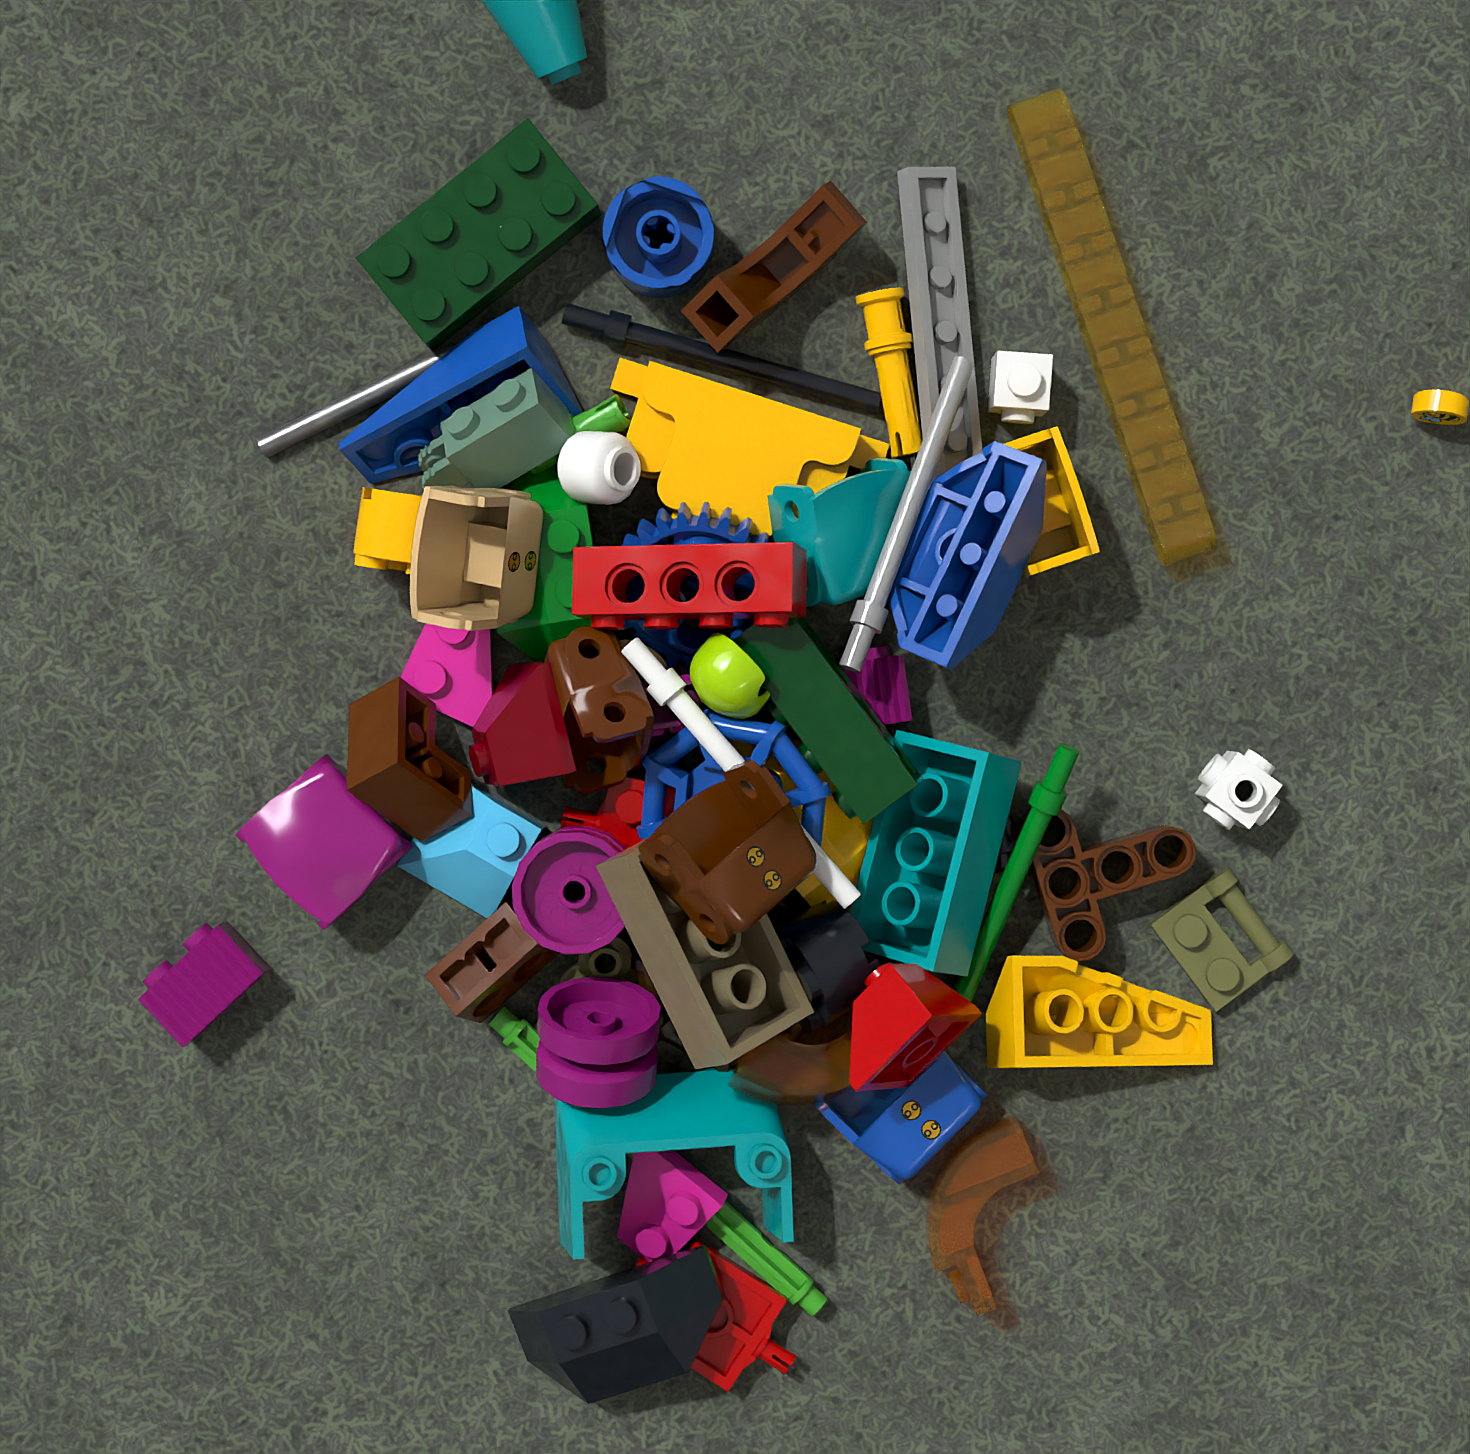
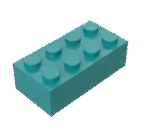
M896 730L894 740L924 780L874 817L856 887L861 895L853 901L850 913L861 925L870 943L861 947L862 950L906 964H918L932 972L968 976L1022 761Z

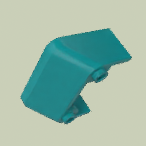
M737 1066L729 1069L728 1072H717L715 1068L657 1071L655 1086L645 1097L627 1105L616 1107H580L555 1098L559 1240L573 1260L584 1259L582 1202L606 1200L614 1196L621 1189L626 1177L625 1154L733 1146L734 1165L740 1178L753 1187L762 1188L763 1227L783 1243L794 1242L791 1155L772 1084L762 1072L749 1066Z

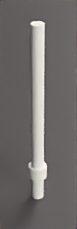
M638 637L624 647L621 653L647 681L649 686L646 690L661 707L667 704L725 772L732 766L745 762L744 758L684 691L687 684L672 667L666 670ZM803 828L816 853L817 863L812 873L845 909L861 893Z

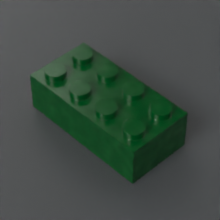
M527 118L360 253L356 259L431 352H434L598 219L601 214L597 202L534 124Z

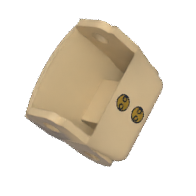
M425 486L418 510L411 554L410 605L413 619H417L416 621L450 629L475 631L495 629L507 623L517 622L518 618L527 615L532 610L537 579L543 510L539 503L531 501L530 493L499 488Z

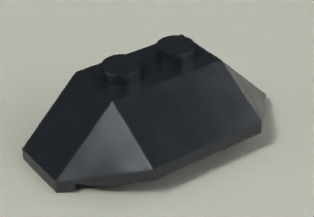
M704 1244L510 1308L508 1312L527 1361L580 1399L590 1404L688 1373L716 1312L721 1306L725 1293L707 1246Z

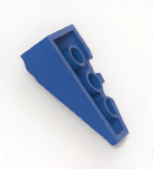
M517 306L472 331L340 441L339 450L370 484L422 471V468L419 467L418 454L421 453L420 449L425 448V445L429 446L431 441L442 435V421L449 418L457 409L469 406L494 391L502 382L514 379L530 368L539 375L565 404L569 414L572 413L574 416L582 413V409L547 340L521 307Z

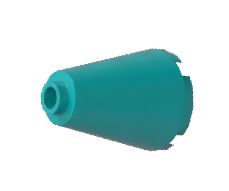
M481 0L537 79L548 75L551 84L554 85L582 72L578 62L588 56L577 0Z

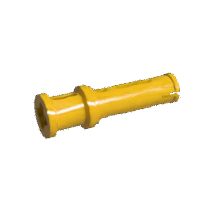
M903 287L877 290L855 297L857 306L863 307L868 340L864 342L865 351H868V355L874 356L892 458L918 453L923 441L907 350L911 349L913 338L912 333H908L905 330L900 299L905 296Z

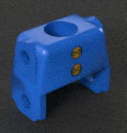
M944 1051L908 1087L856 1092L849 1083V1058L835 1075L824 1095L819 1092L813 1098V1102L823 1116L853 1145L866 1153L891 1179L900 1185L905 1179L914 1177L979 1111L981 1102L988 1094Z

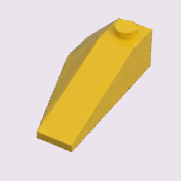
M1007 956L986 1011L987 1068L1213 1065L1211 1010L1157 990H1148L1124 981L1122 977L1114 974L1096 971L1080 965L1078 961L1065 956Z

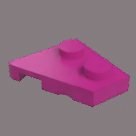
M425 623L401 678L436 703L437 711L474 727L493 694L492 629L469 631Z
M674 1150L634 1153L617 1238L649 1262L676 1254L723 1206L728 1194Z

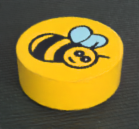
M1419 391L1413 396L1411 417L1418 421L1441 425L1463 424L1467 421L1469 400L1466 396L1452 391Z

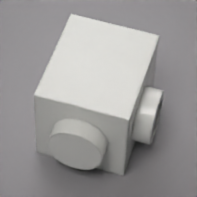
M997 351L991 359L988 413L1002 414V422L1016 424H1033L1035 416L1042 417L1049 410L1053 355Z

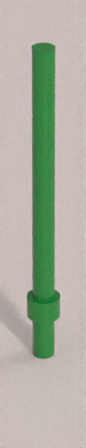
M1059 743L1044 780L1037 781L1028 800V803L1032 806L980 925L968 976L959 975L953 990L970 1002L974 997L1052 815H1059L1068 795L1064 788L1080 753L1070 745Z

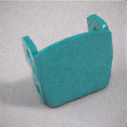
M888 458L868 460L865 468L860 469V474L837 481L814 494L809 486L782 484L774 487L773 494L767 495L774 541L794 542L807 550L806 607L819 603L837 605L865 596L911 473L902 460ZM793 502L796 504L799 511L798 519L795 517L793 513Z

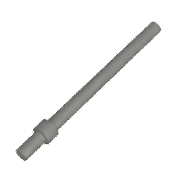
M954 356L865 597L863 600H857L849 621L854 626L839 666L849 671L861 672L874 634H880L889 612L884 608L975 365L968 358L962 356Z

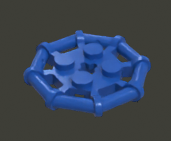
M712 709L702 710L726 739L757 744L750 758L743 757L745 761L752 760L760 767H764L772 755L775 756L798 788L785 792L780 776L771 769H768V771L788 797L793 807L803 805L801 825L821 847L826 797L831 795L828 782H822L786 735V726L777 720L772 724L718 715ZM687 727L679 731L658 749L648 750L645 759L642 761L646 772L641 825L636 827L639 839L650 837L667 818V816L664 817L667 785L676 788L675 811L697 793L725 780V771ZM699 745L705 761L688 774L678 766L677 761Z

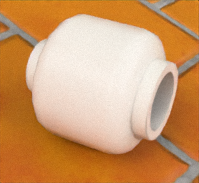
M583 431L574 434L567 439L562 447L557 462L558 477L562 489L570 498L582 503L609 505L622 502L631 494L641 473V464L635 447L627 437L616 432Z

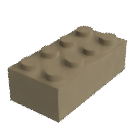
M643 841L596 865L695 1069L729 1064L814 1013L767 914L750 929L736 933L724 944H717L700 932L690 917L662 891L638 858L640 854L638 847Z

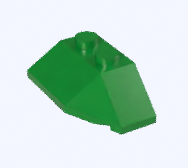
M557 464L535 475L530 470L516 478L508 488L509 490L530 493L531 501L539 503L543 510V523L533 608L527 615L518 618L517 622L507 623L496 629L499 635L537 662H544L548 647L552 642L567 638L573 630L579 627L591 626V621L572 615L573 547H596L589 503L579 502L566 494L558 477Z

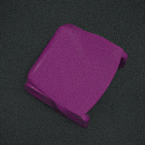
M328 754L315 762L285 791L270 800L235 835L241 842L246 841L256 860L275 884L301 908L320 920L317 924L323 931L343 916L385 873L413 848V845L407 840L406 834L400 827L394 825L389 819L347 791V770L341 764L336 763Z

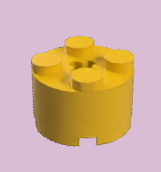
M362 487L353 553L356 554L354 565L383 570L406 571V574H410L414 531L422 496Z

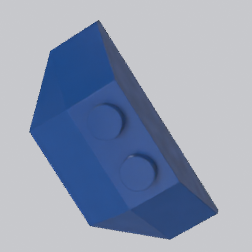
M996 441L982 449L983 452L964 460L932 481L889 594L892 614L898 630L899 647L949 670L954 668L996 631L1043 530L1047 462Z

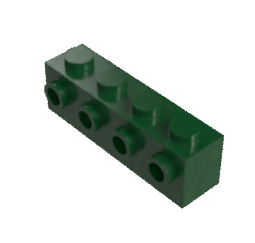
M788 618V627L760 628L755 627L753 624L732 640L748 654L764 673L765 681L761 686L770 693V699L765 703L773 718L785 725L786 728L790 725L803 741V744L798 747L801 755L815 773L819 774L824 770L836 786V789L831 792L832 796L848 818L852 819L857 815L861 822L865 824L924 780L805 618Z

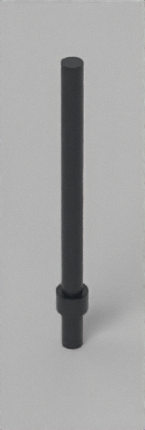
M570 303L566 305L562 324L602 335L603 342L624 347L626 342L877 414L881 401L880 392L727 348L717 353L709 343L631 321L632 315L611 310L608 315Z

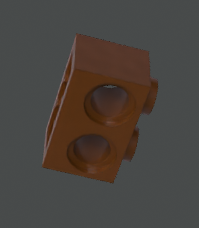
M505 902L430 969L425 976L456 1017L482 1023L560 953L542 947L528 935L520 924L513 909V904Z

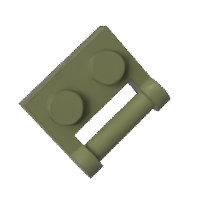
M1229 866L1218 870L1148 923L1215 1012L1266 974L1282 966L1294 955V952L1285 940L1278 941L1236 886L1235 883L1238 881V878ZM1218 897L1260 952L1249 963H1247L1204 906L1213 898Z

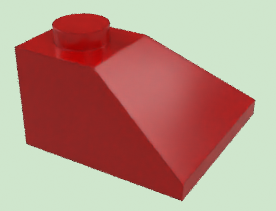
M886 963L878 967L865 980L864 984L867 988L853 1001L850 1085L856 1092L908 1087L982 1013L976 1005L918 964Z

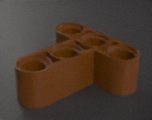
M1031 808L1028 809L1027 812L1022 816L1020 822V833ZM1061 809L1059 815L1055 816L1060 823L1059 836L1050 844L1039 845L1030 866L1049 933L1055 947L1067 957L1077 961L1090 960L1097 956L1103 949L1106 941L1105 927L1097 900L1179 876L1186 872L1194 863L1196 848L1191 836L1184 830L1168 825H1157L1081 848L1073 821L1069 814ZM1172 835L1179 843V855L1174 862L1168 865H1161L1157 862L1154 855L1155 845L1160 838ZM1113 851H1121L1127 859L1128 867L1126 873L1118 880L1109 881L1102 873L1101 865L1103 859ZM1060 867L1072 869L1076 879L1073 890L1065 896H1055L1049 889L1050 875ZM1075 920H1086L1091 927L1090 940L1080 948L1068 947L1064 937L1067 926Z

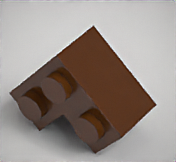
M397 677L349 704L347 791L389 819L394 825L402 828L422 842L471 816V771L435 746L436 703L401 677Z

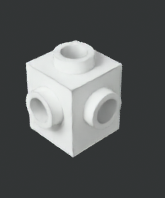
M1248 749L1244 756L1239 752L1226 751L1223 757L1216 754L1202 770L1198 777L1202 785L1195 795L1207 803L1203 812L1225 829L1230 830L1234 824L1238 827L1250 829L1254 823L1261 826L1271 817L1280 803V799L1275 795L1283 785L1270 776L1276 768L1254 751ZM1247 780L1251 783L1253 789L1244 801H1240L1236 797L1235 788L1239 782Z

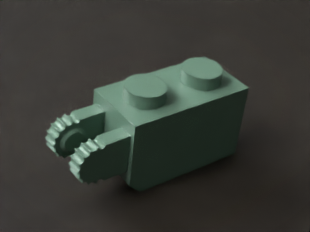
M532 368L514 379L502 382L494 391L469 406L457 409L449 418L442 421V435L431 441L429 446L425 445V448L420 449L421 453L418 454L419 467L424 471V475L421 476L423 490L425 486H456L462 488L468 483H471L474 488L503 487L560 453L567 439L574 435L568 408Z

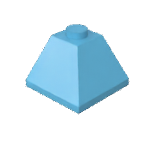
M471 783V816L422 842L413 837L411 841L413 848L399 861L397 866L485 918H489L499 908L511 888L519 862L537 843L546 826Z

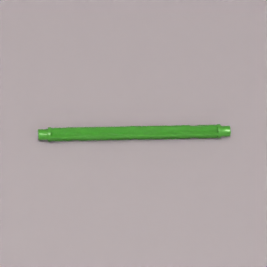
M504 1006L488 1025L504 1038L502 1043L511 1049L536 1072V1053L540 1040L537 1030L525 1018L520 1020ZM627 1153V1155L631 1159H633L634 1153ZM725 1201L723 1206L704 1224L770 1285L785 1295L792 1305L797 1303L810 1316H813L825 1304L827 1297L813 1285L814 1280L780 1249L765 1239L762 1233L728 1202Z

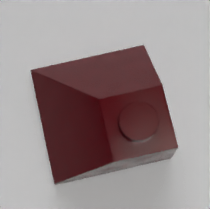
M517 662L510 664L471 731L474 744L469 746V757L476 776H483L484 784L503 786L577 771L550 662Z

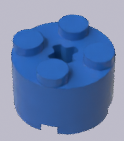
M654 176L643 179V181L633 184L627 189L625 188L615 196L607 209L603 221V241L611 269L625 286L644 296L666 298L686 293L705 275L714 253V227L707 206L692 187L677 179ZM660 227L666 228L668 238L672 241L671 244L663 243L660 249L651 248L650 238L646 236L647 233L656 235Z

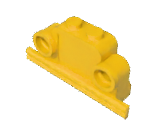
M620 358L610 390L638 398L626 437L635 447L641 464L640 476L647 479H658L657 492L660 501L668 510L672 511L671 517L673 519L677 518L680 504L686 502L692 516H699L704 502H709L711 516L718 519L722 512L729 507L732 508L731 524L737 526L748 517L752 519L749 532L752 538L764 532L769 534V539L773 538L767 495L773 494L775 486L782 484L809 486L814 494L827 486L845 479L849 466L862 469L865 468L868 460L886 458L890 445L860 435L861 428L649 361L648 366ZM793 502V513L795 517L798 519L799 511L796 504Z

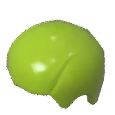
M713 633L693 656L690 666V681L700 701L717 714L735 719H746L756 715L770 697L768 691L758 696L759 689L765 681V675L748 654L724 634Z

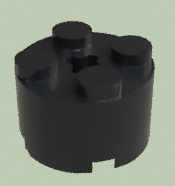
M825 900L774 926L773 928L814 1010V1013L799 1021L804 1031L810 1034L853 1012V1001L867 988L864 984L865 980L874 970L880 967L878 959L868 964L861 947L870 943L855 917L837 901L833 900L826 904Z

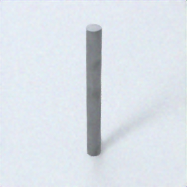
M453 343L256 438L262 453L268 458L398 394L454 347Z

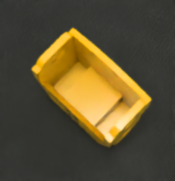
M1058 426L1005 443L1004 445L1036 456L1047 462L1043 530L1023 571L1024 576L1028 577L1100 552L1091 519Z

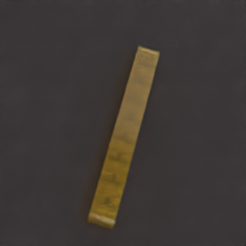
M1060 87L1007 105L1009 125L1155 553L1162 566L1166 567L1215 550L1217 548L1215 531L1067 97Z

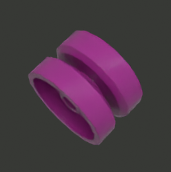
M589 825L564 827L538 841L519 862L512 882L513 909L523 930L542 947L562 954L590 953L611 943L625 925L596 865L628 848L613 834ZM568 882H580L585 888V894L578 900L573 899L568 894L571 886L567 885Z
M594 976L571 979L551 987L541 996L538 1007L537 1034L540 1040L536 1053V1077L541 1088L557 1100L580 1107L608 1108L623 1106L645 1097L655 1086L657 1077L658 1048L656 1044L660 1029L661 1006L655 996L638 984L607 977Z

